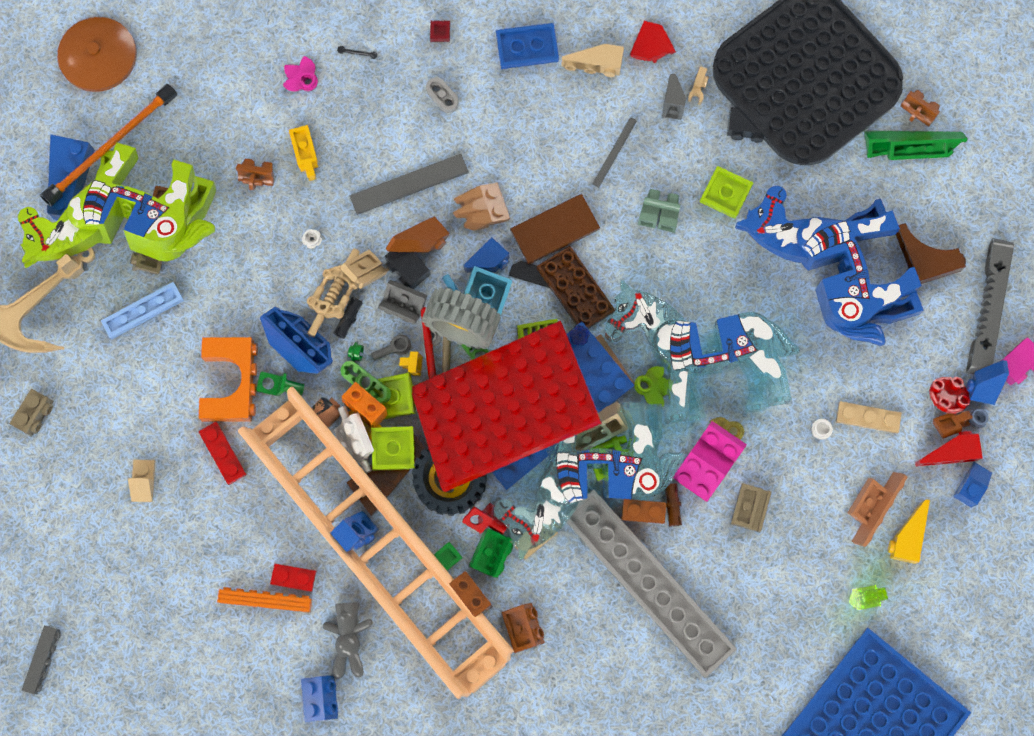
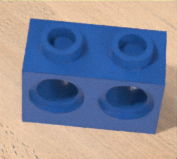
M361 511L343 519L331 531V534L343 549L348 552L352 549L358 550L364 544L366 546L376 538L374 534L379 528L364 511Z

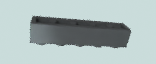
M44 625L21 691L31 694L41 692L43 687L41 684L42 680L46 678L47 666H50L52 661L50 658L51 654L55 652L56 640H59L61 636L60 629Z

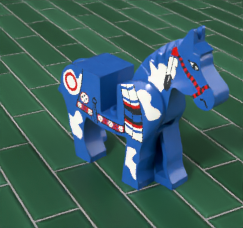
M773 186L768 189L761 205L753 210H749L746 219L736 223V229L748 232L759 245L783 259L801 263L808 271L839 262L837 265L839 274L822 279L815 292L825 323L832 330L840 332L847 338L883 346L886 343L881 326L876 323L891 324L920 315L924 311L917 294V290L922 285L915 267L909 268L899 279L891 283L870 284L868 268L857 241L893 236L900 229L893 210L886 212L881 198L875 200L866 210L857 212L844 221L823 217L788 221L785 208L783 207L787 197L786 190L780 186Z

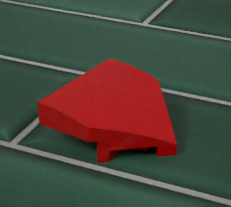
M644 21L630 56L635 59L649 62L652 60L653 63H657V60L665 55L676 53L664 27L657 23Z

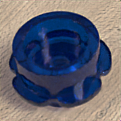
M578 325L570 330L569 338H571L572 344L583 346L588 342L590 334L583 326Z

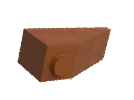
M433 216L394 235L386 250L388 252L429 253L434 249L440 250L446 244L445 240L450 233Z

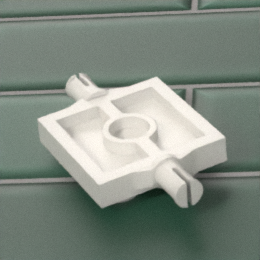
M346 406L338 408L342 422L334 429L335 436L354 460L360 463L362 469L367 474L372 471L368 463V457L374 449L359 413L349 416Z

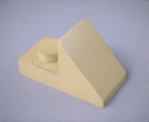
M133 460L132 478H128L131 502H153L155 460Z

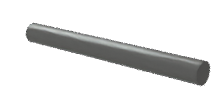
M629 118L592 185L600 187L637 122L634 118Z

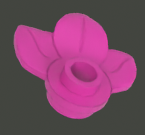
M303 56L300 66H284L285 75L288 80L283 83V86L287 90L292 92L299 90L312 91L317 87L316 67L312 60ZM307 79L312 81L310 84H305Z

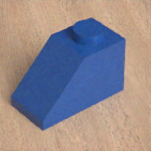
M491 237L463 265L464 270L467 273H471L474 266L489 272H496L498 269L503 270L510 262L508 260L510 258L509 252Z
M1002 360L975 371L973 378L968 380L966 390L969 391L970 400L995 405L1009 375L1007 361Z
M973 462L953 497L970 508L978 505L989 486L992 472Z

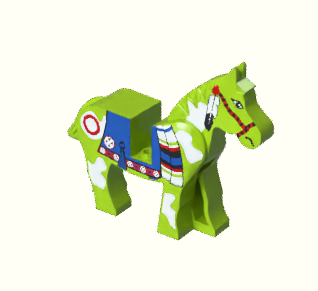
M117 142L114 151L109 150L101 157L96 178L71 199L67 209L58 221L53 223L46 218L39 217L37 210L32 207L20 210L18 221L24 231L23 243L20 245L25 253L22 262L25 268H28L38 261L58 260L65 254L69 256L79 254L97 243L112 244L124 217L128 221L123 231L130 250L159 261L177 259L187 249L197 245L204 238L215 232V225L203 220L216 193L214 181L195 176L193 165L173 160L171 164L173 172L171 184L159 199L141 190L123 186L121 184L137 163L139 157L136 148Z

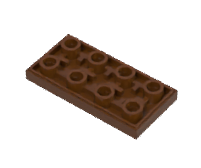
M582 194L510 228L528 265L600 230V226Z
M571 246L537 265V270L576 326L583 322L589 329L616 311Z

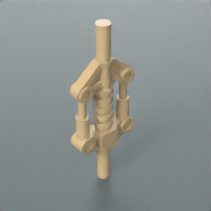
M353 248L346 262L358 256L360 251ZM342 265L325 269L323 271V281L316 288L313 296L307 299L309 307L317 313L307 332L311 337H315L324 318H343L344 309L350 299L351 292L359 287L357 282L354 283L342 271ZM334 279V283L331 285L332 288L328 290L329 292H327L324 301L319 300L324 292L327 281ZM344 282H347L349 288L346 294L342 296L338 305H334L337 296H339L345 284Z

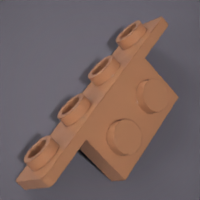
M893 472L884 487L872 478L867 479L847 512L861 523L860 528L852 539L854 544L866 547L871 542L875 531L883 522L884 516L893 505L899 491L904 487L908 476Z

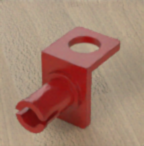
M489 503L483 510L473 507L462 519L464 524L479 533H482L489 527L502 535L508 527V523L498 520L499 518L494 516L492 503ZM474 515H479L478 523L471 522L470 518Z

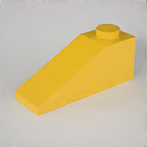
M925 499L921 501L894 536L893 541H889L887 551L891 553L890 559L912 564L920 562L930 500Z

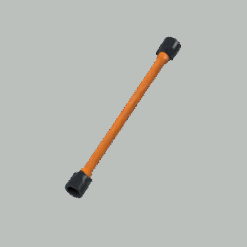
M165 84L156 93L153 102L136 115L133 120L129 121L118 133L112 136L107 143L105 142L103 146L72 171L61 183L52 184L40 194L43 201L52 207L63 197L62 193L71 182L73 183L88 167L98 161L100 157L115 146L117 142L124 138L126 134L132 131L135 126L148 117L157 107L166 106L177 96L174 88L169 84Z

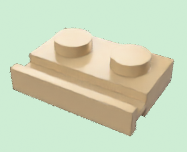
M370 249L343 263L341 266L342 271L354 283L357 282L360 289L383 277L389 271L388 268L385 269L382 266L383 263Z

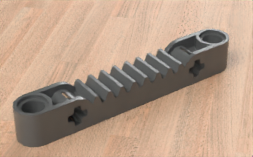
M992 238L989 243L985 264V275L987 277L985 282L987 285L983 289L986 292L982 295L985 300L981 302L983 308L979 313L982 315L978 318V321L981 323L977 325L979 329L975 334L977 339L970 346L966 373L974 375L975 371L990 366L994 362L1014 250L1013 242Z

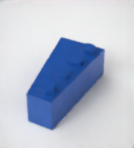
M50 134L48 187L52 184L61 183L63 179L67 178L72 171L95 152L89 142ZM90 167L81 176L77 177L73 183L69 184L62 193L63 197L52 207L47 205V214L53 220L58 221L67 209L71 199L83 190Z

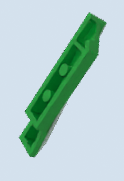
M864 131L867 158L887 155L889 160L947 158L954 153L953 150L960 143H965L968 139L963 132Z

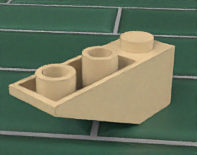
M602 44L562 56L561 66L570 71L581 69L588 74L599 72L604 73L607 77L619 76L624 47Z

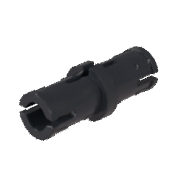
M351 297L344 311L343 318L340 319L333 332L334 335L339 338L342 337V339L346 338L351 325L356 321L355 317L363 304L362 301Z

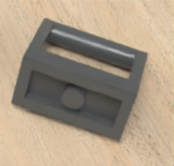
M670 74L662 117L681 120L686 97L677 75Z

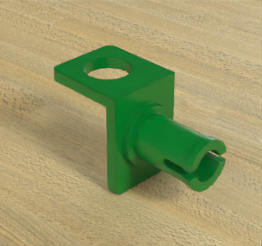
M260 372L256 391L280 396L282 393L287 392L290 387H294L302 396L305 384L287 380V373L279 376ZM265 378L273 380L274 386L272 389H265L263 387L262 381Z

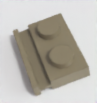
M742 483L731 524L760 533L772 492Z

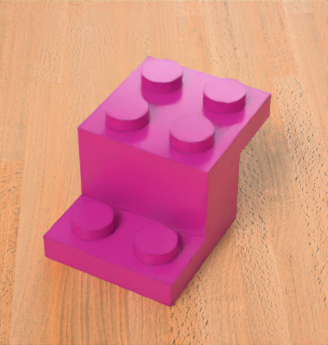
M711 421L673 479L707 502L747 444Z

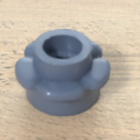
M981 408L971 410L970 413L973 418L969 419L970 425L977 428L986 426L989 418L987 412Z

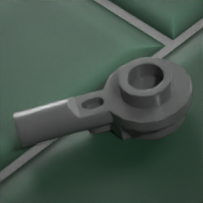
M397 335L392 339L389 346L371 353L375 361L393 352L397 355H404L411 349V341L405 335Z

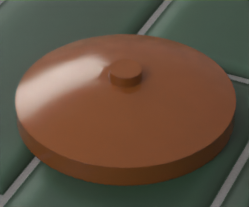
M91 17L74 24L63 35L57 51L58 65L66 79L77 88L90 92L106 91L121 84L132 72L137 58L136 44L127 28L116 20L106 17Z

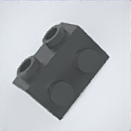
M390 280L387 283L383 300L379 304L378 309L386 314L402 318L405 322L415 324L421 317V309L424 307L428 295Z

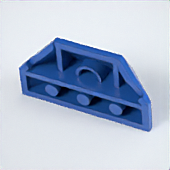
M273 307L261 315L260 320L268 343L298 372L318 374L332 364L330 343L319 332L316 333L315 337L309 336L307 332L311 325L302 316L280 310L278 307Z

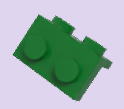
M486 528L468 567L490 577L498 578L505 568L504 563L507 556L512 552L514 539Z

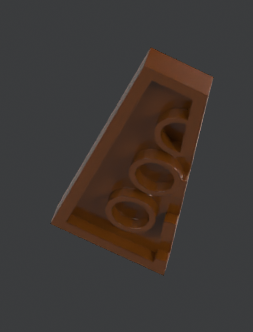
M415 434L414 465L416 459L421 457L423 449L426 450ZM411 469L372 470L367 475L384 496L388 498ZM353 479L346 482L353 492L360 488ZM366 495L359 499L372 517L378 509Z

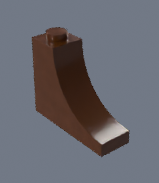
M906 223L899 225L900 229L896 233V238L908 268L915 267L921 284L961 272L966 267L965 256L963 253H960L959 248L950 250L932 248L920 242L910 232Z

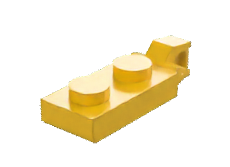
M308 125L290 129L289 134L300 171H306L309 181L316 180L314 168H318V160Z

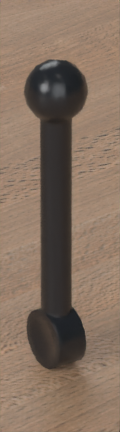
M344 46L337 48L340 54L350 53L369 56L372 59L377 58L375 51L371 53L345 49Z

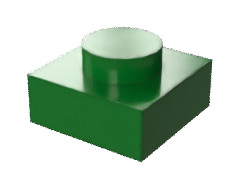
M450 542L434 554L447 571L463 558Z

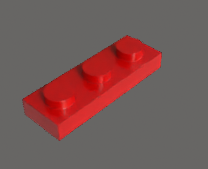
M217 421L198 431L228 485L247 475Z

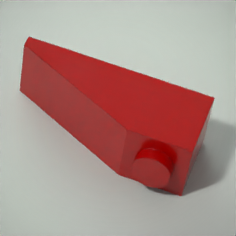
M972 431L959 432L958 436L915 462V466L979 461L983 458L979 434H972Z

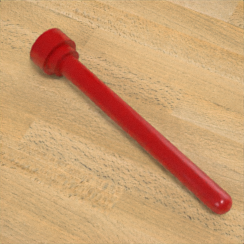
M423 307L421 309V320L426 310V307ZM422 322L428 379L436 376L432 334L429 329L430 327H426Z

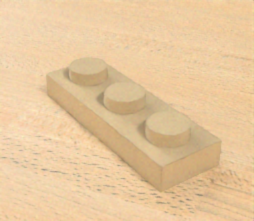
M840 401L836 422L898 434L902 413Z

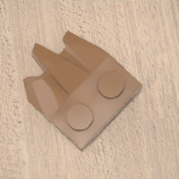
M498 182L477 186L454 198V201L457 204H461L462 207L454 211L453 215L456 218H466L467 221L464 223V227L473 231L488 228L489 225L503 223L510 219Z

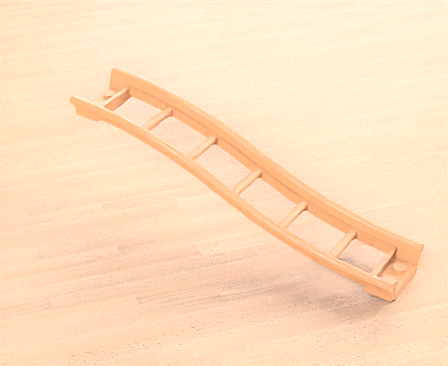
M290 387L287 390L288 401L254 429L241 427L238 433L397 624L454 696L460 699L461 697H468L471 693L474 694L506 666V663L511 660L510 656L514 650L483 613L477 617L471 614L449 585L454 578L294 387ZM301 420H304L325 445L326 449L292 476L269 447ZM334 456L360 488L325 516L299 483L301 479L324 460ZM366 495L393 529L359 557L353 549L346 552L332 536L331 531L335 528L332 525L334 520L357 500ZM400 536L427 569L395 597H392L366 566V563L395 537ZM434 576L461 610L431 636L426 638L399 605L425 581ZM468 617L488 642L453 671L433 646L461 620Z

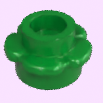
M355 342L353 346L350 345L348 357L353 362L361 361L363 355L360 356V352H364V346L359 345L358 342Z

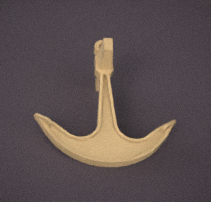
M92 248L77 254V256L65 254L56 262L58 270L55 274L9 305H0L1 343L26 353H47L64 350L62 346L26 338L21 331V321L63 279L72 278L75 280L84 272L83 262L90 263L95 259V251ZM84 252H90L88 257H83Z

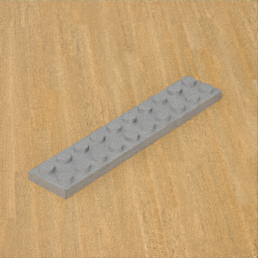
M592 490L586 499L581 500L562 517L704 678L710 675L737 650L595 490Z

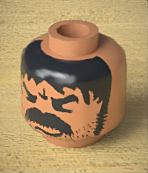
M322 397L311 407L327 427H330L340 417L338 411L340 405L332 397L329 400Z

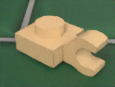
M699 67L693 89L688 96V102H691L693 96H697L699 98L698 105L702 104L704 95L701 92V88H706L709 79L706 76L707 68Z

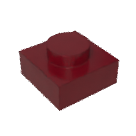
M430 21V42H450V21Z

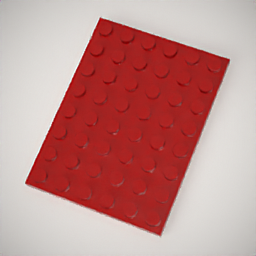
M561 320L412 386V396L441 489L444 492L602 424Z

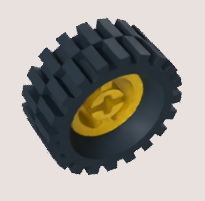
M423 449L421 457L415 461L416 466L412 471L413 486L421 502L431 511H436L440 515L448 514V516H454L457 513L463 514L468 509L471 510L475 507L476 502L481 500L482 494L486 489L487 475L458 486L451 493L441 491L435 484L437 473L430 450Z

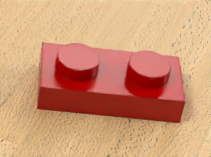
M274 563L270 585L313 592L317 571Z

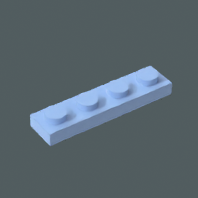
M172 282L106 317L101 322L109 338L114 339L183 302L184 299L176 284Z

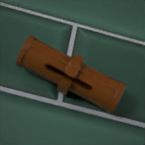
M677 483L664 485L669 527L682 526L680 507L682 505L679 502Z

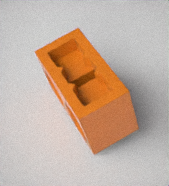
M357 382L341 396L343 405L354 414L359 413L361 420L370 428H376L387 417V408Z

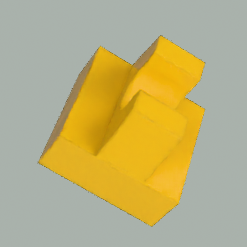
M410 351L409 357H400L399 366H402L403 369H408V372L413 376H421L423 356L419 352Z

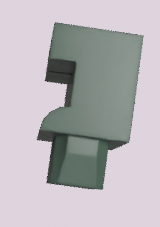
M650 189L647 197L644 198L638 225L656 228L658 215L661 212L657 229L675 233L680 210L679 195L668 193L667 201L659 200L660 191Z

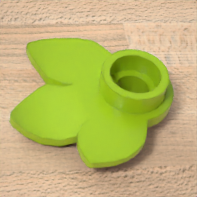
M660 366L649 368L645 375L638 376L634 382L636 392L644 395L646 402L655 407L664 406L663 396L672 392V385H674L666 378H663L664 367ZM642 382L647 383L648 387L646 389L641 387Z

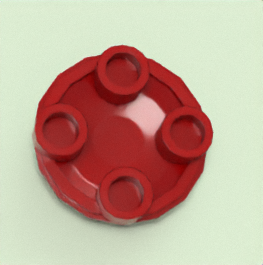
M940 377L932 382L929 389L930 399L939 410L956 414L962 412L970 404L969 392L966 390L964 381L960 377Z

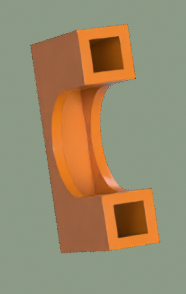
M202 337L201 358L205 362H232L239 366L242 375L240 386L232 395L224 398H199V419L202 422H252V416L256 414V406L252 404L253 396H256V384H253V376L257 375V364L254 363V356L258 355V345L251 337Z

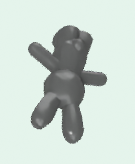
M359 603L335 604L338 625L330 622L323 624V629L339 635L335 643L337 656L332 670L333 676L336 679L344 676L348 657L352 674L360 678L364 674V669L358 654L360 641L356 634L371 627L373 621L366 619L358 623Z

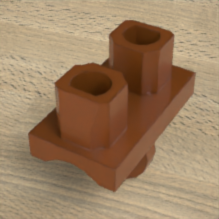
M919 90L915 92L910 91L900 107L912 115L909 119L911 122L917 118L929 127L940 113V105L935 101L928 103L923 100L924 94Z
M245 158L242 164L237 163L238 181L249 184V190L254 191L256 185L273 186L274 174L271 162L264 161L261 167L255 166V161Z

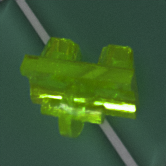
M876 585L852 589V593L849 596L850 605L857 609V611L881 606L880 601L888 600L886 588L877 589Z

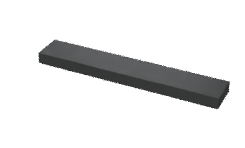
M458 154L349 196L358 215L469 172L462 154Z

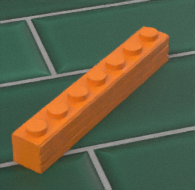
M223 587V589H219L217 602L311 613L313 599H309L310 596L302 595L300 598L296 597L295 594L283 596V593H275V595H271L267 591H262V593H257V590L244 592V589L236 588V591H233L229 587Z

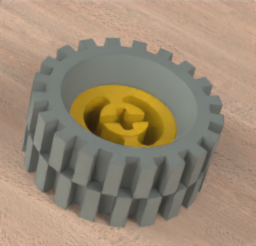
M450 288L434 289L423 314L422 322L426 327H430L429 329L432 332H437V335L444 336L449 341L453 340L459 345L464 344L470 348L473 346L476 349H486L490 347L501 315L497 313L495 308H490L491 305L481 302L482 300L479 298L471 297L472 295L466 293L465 295L461 291H452Z

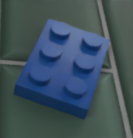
M554 23L496 30L501 69L559 62Z

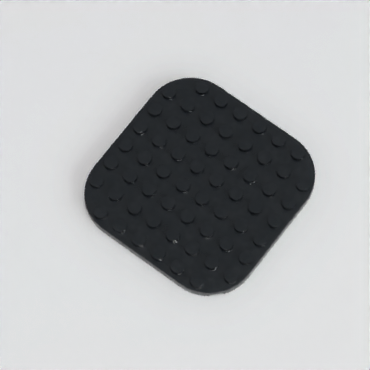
M778 0L726 39L717 50L713 61V77L721 93L761 132L760 135L778 156L797 165H815L829 159L888 113L896 105L903 91V73L896 59L841 0ZM746 109L757 110L761 115L770 114L769 134Z

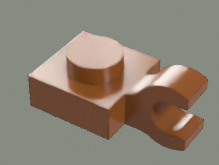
M964 411L956 416L952 413H946L934 418L933 424L942 439L962 432V427L970 426L969 419H972L973 416L969 411Z

